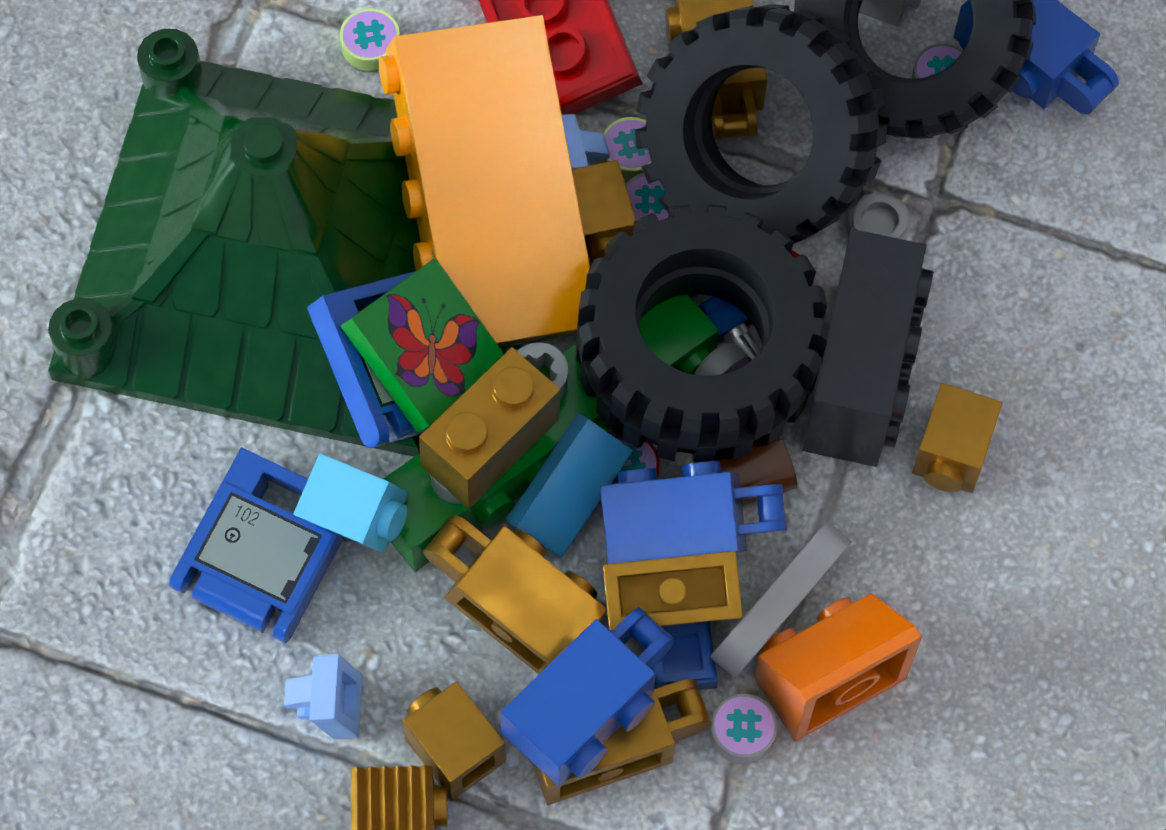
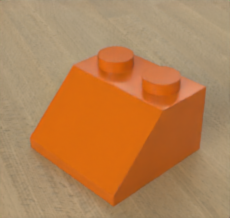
M872 593L854 603L849 597L842 598L818 614L816 618L818 623L798 634L794 628L786 629L771 637L760 649L762 654L758 655L754 677L795 742L907 679L922 636L915 625Z

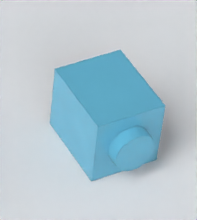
M319 453L293 515L384 553L388 541L396 539L404 526L407 517V505L404 503L409 492L384 479Z

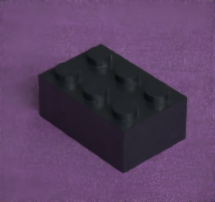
M856 229L850 230L829 326L827 344L823 353L802 451L877 467L883 445L895 448L900 424L903 422L910 391L909 379L912 366L915 363L922 332L920 325L924 308L927 305L934 273L933 270L922 268L927 244Z

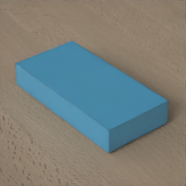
M578 413L506 521L515 528L526 532L541 545L562 558L601 500L600 486L611 485L618 474L617 472L621 470L633 450L590 419Z

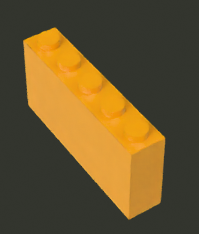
M543 15L395 36L385 49L386 56L379 58V74L384 93L394 95L398 118H393L390 121L392 145L397 157L405 156L409 180L402 182V199L407 217L409 219L416 218L421 241L413 245L416 271L436 258L499 347L576 335L581 292L585 291L586 277L590 265Z

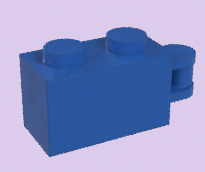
M967 0L960 8L953 36L959 42L963 51L969 41L973 27V10L970 0ZM1032 0L1036 9V25H1033L1031 39L1034 45L1029 61L1025 60L1019 73L1021 79L1013 89V92L1020 97L1030 98L1043 109L1050 105L1057 97H1060L1076 111L1082 114H1090L1119 85V79L1115 71L1094 54L1100 33L1058 0ZM1081 76L1087 82L1084 84L1077 77Z
M720 461L681 465L683 477L658 480L656 468L617 472L619 484L600 486L608 564L730 551L745 552L747 551L746 535L787 530L782 484L741 488L739 474L722 472ZM757 498L758 523L744 524L742 499Z
M640 607L633 610L611 632L600 621L595 619L500 712L501 733L558 787L573 773L579 779L585 777L605 756L608 748L603 744L621 726L627 732L635 728L654 706L655 701L651 696L654 692L656 673L652 668L671 649L675 639ZM631 638H634L645 649L639 656H636L625 645Z

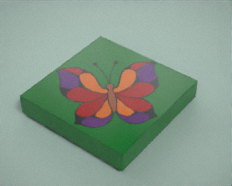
M436 258L340 326L417 434L432 425L504 355Z

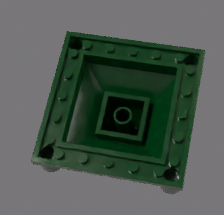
M161 29L152 32L143 39L138 48L137 62L143 84L119 155L120 158L105 198V204L90 244V250L78 281L75 297L73 300L67 301L58 307L49 320L48 333L54 347V353L48 369L51 379L67 384L365 446L359 436L307 307L323 295L416 271L413 245L414 243L421 242L416 218L409 219L407 217L402 199V182L409 180L405 156H396L390 132L391 119L398 118L395 101L388 98L372 97L364 93L339 88L332 89L322 87L319 84L289 78L282 79L265 73L240 68L232 69L223 67L220 64L200 61L196 43L187 33L178 29ZM366 304L356 308L358 312H360L370 304ZM421 434L390 443L388 440L385 444L374 448L415 457L420 453L419 436Z

